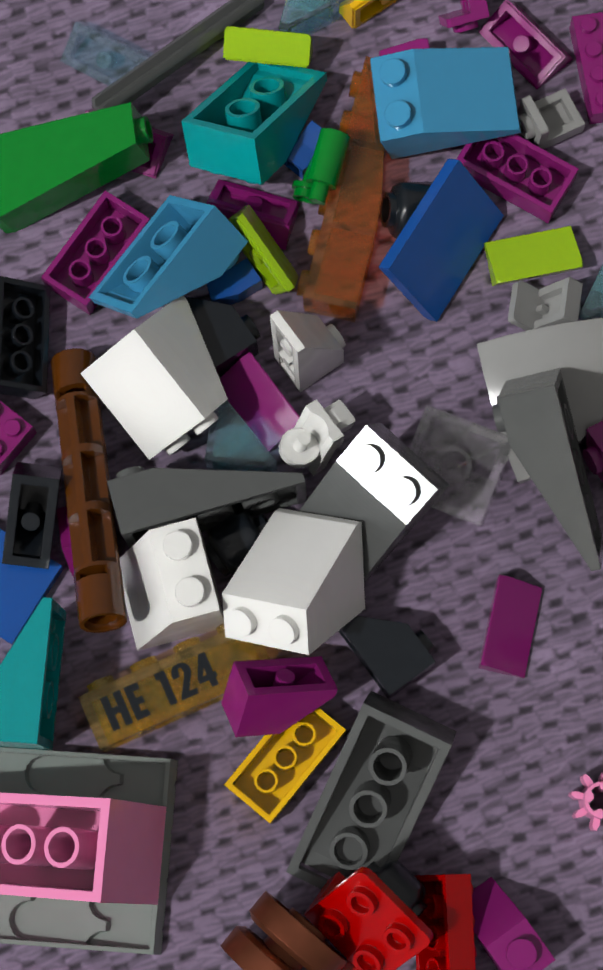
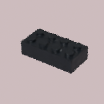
M0 276V394L37 399L47 393L51 286Z

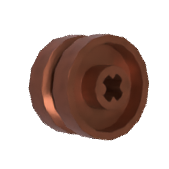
M267 891L261 895L249 912L251 919L268 937L263 940L248 927L236 926L220 945L243 970H301L303 967L307 970H341L347 963L325 941L326 937L293 907L289 910Z

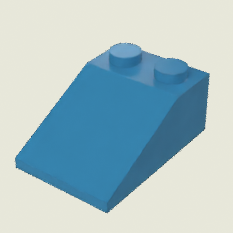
M508 47L410 49L370 58L380 142L391 159L521 133L510 50Z
M169 195L88 298L95 304L137 319L221 277L225 271L236 264L239 259V253L248 243V240L216 206Z

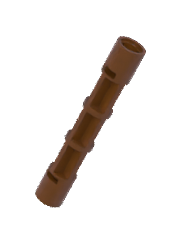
M72 348L55 354L51 360L66 492L79 627L86 632L101 633L113 631L124 626L127 622V612L118 552L115 513L107 484L110 477L101 399L80 374L95 362L96 358L89 350Z

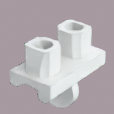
M316 399L305 406L294 429L288 430L282 436L278 445L279 454L286 464L294 468L309 466V471L314 476L327 466L335 450L344 441L343 433L352 428L356 420L341 400H337L323 408Z

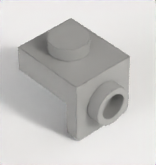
M566 88L535 102L530 95L521 99L518 110L520 135L525 140H530L536 146L546 149L583 132L585 122Z
M571 277L541 289L522 280L514 283L512 286L508 321L525 331L578 321L581 310L580 301L583 283Z

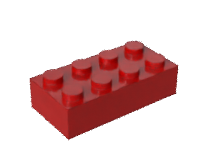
M471 874L415 876L426 887V896L423 901L428 905L419 918L433 932V939L429 946L416 955V970H476L475 960L477 951L474 944L475 918L472 905L473 885L471 883Z

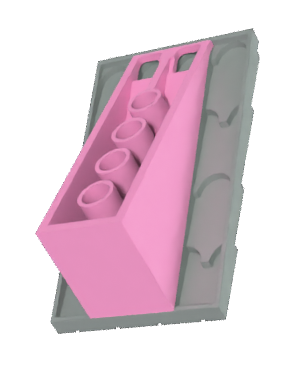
M0 747V943L161 955L178 760Z

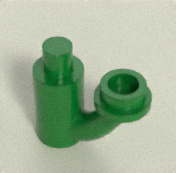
M332 128L320 129L314 154L302 181H293L292 189L294 192L292 197L294 199L309 204L325 205L329 190H336L351 138L348 134Z

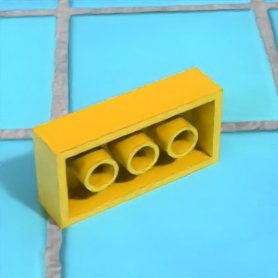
M317 708L281 734L264 735L224 785L268 823L272 824L343 737L346 729L323 710Z

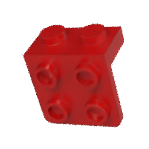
M360 867L347 878L340 872L336 873L326 882L304 913V916L358 970H396L428 947L433 939L432 930L367 867Z

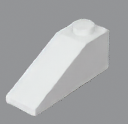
M277 310L270 315L274 358L299 392H302L344 363L343 347L346 346V343L333 324L325 326L318 315Z

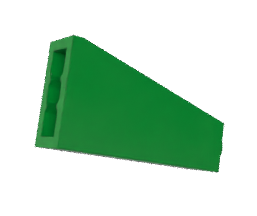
M129 102L0 134V229L5 233H13L24 229L150 160L148 143L153 142V131L148 117H142L133 104Z

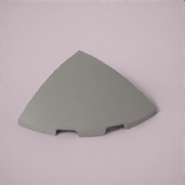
M603 318L531 329L477 344L491 405L497 404V396H499L505 381L560 368L579 443L586 436L587 428L603 421ZM501 432L500 435L517 482L524 483L532 480L510 447L506 432Z

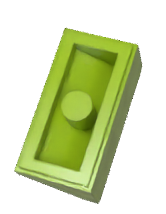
M226 26L224 30L223 58L225 60L307 68L312 60L313 45L312 37L309 34Z
M247 205L231 216L228 220L248 240V243L242 249L243 253L272 294L289 292L295 288L299 278L296 270L252 207Z
M571 226L484 243L492 286L579 270L583 267L582 257Z

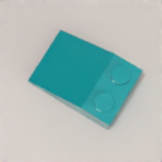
M253 62L245 64L181 121L189 165L194 168L210 171L213 174H221L244 180L251 184L263 185L287 161L327 82L326 72L302 67Z
M43 597L0 664V747L53 750L67 614L53 598Z

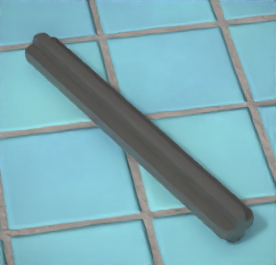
M265 0L228 1L92 97L93 110L96 111L133 102L223 38L226 26L238 27L262 10L265 6Z

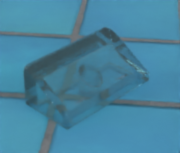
M76 21L60 61L109 86L152 55L88 22Z

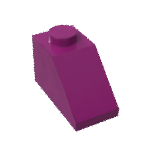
M322 656L234 661L221 704L235 737L281 734L335 697L338 688Z
M492 877L473 889L474 936L498 970H543L556 960L525 916Z

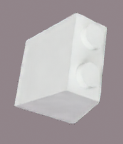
M184 296L173 300L148 318L80 373L149 460L163 449H165L169 456L191 439L187 434L189 430L193 429L197 435L206 430L219 419L214 411L228 399L190 305Z
M282 508L275 510L222 592L225 637L310 655L365 609L362 522Z
M196 517L148 530L119 558L125 604L137 651L225 628L221 602L204 538Z

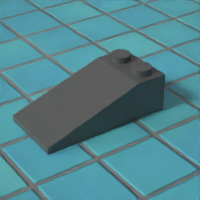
M557 368L507 380L499 396H497V404L492 405L497 431L499 433L506 432L510 447L590 570H600L603 556V537L561 369Z
M382 423L368 424L335 461L299 511L362 522L365 583L450 484Z
M134 466L119 471L116 474L117 478L107 481L120 532L129 548L148 530L195 517L201 532L211 530L213 526L240 509L249 511L256 517L273 512L278 508L283 509L307 501L305 478L303 473L175 468H150L144 470L143 466Z
M370 691L363 702L286 872L322 889L329 879L301 866V862L330 877L340 872L347 878L360 867H368L373 861L380 867L390 860L398 861L450 751L457 731Z

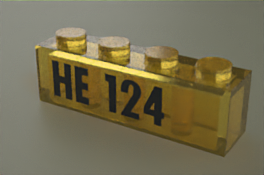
M223 623L216 628L217 635L201 642L199 637H192L173 647L175 654L157 661L156 656H150L131 665L132 673L114 680L113 675H109L86 686L88 693L78 698L100 750L105 753L221 701L233 662L270 659L265 646L226 638Z

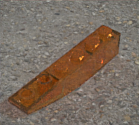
M368 56L365 58L362 72L354 71L349 97L355 98L352 111L344 110L339 131L351 137L336 190H329L325 205H319L318 215L324 216L321 230H312L308 246V255L314 257L310 271L302 270L297 288V295L303 297L304 311L351 322L356 321L376 242L383 185L384 147L380 142L370 58L373 57Z

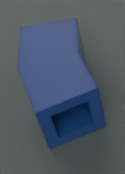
M313 120L300 134L287 161L284 163L301 179H303L314 154L321 129Z
M247 258L225 271L221 277L207 283L210 300L228 305L239 303L263 288L261 278Z

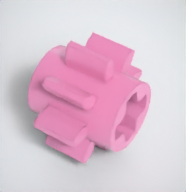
M603 772L599 775L598 782L593 783L587 774L580 776V781L585 788L581 792L573 791L568 794L571 799L578 800L580 809L573 813V819L583 817L584 815L590 819V831H597L600 826V820L603 819V810H592L589 802L594 799L592 789L598 794L603 793Z

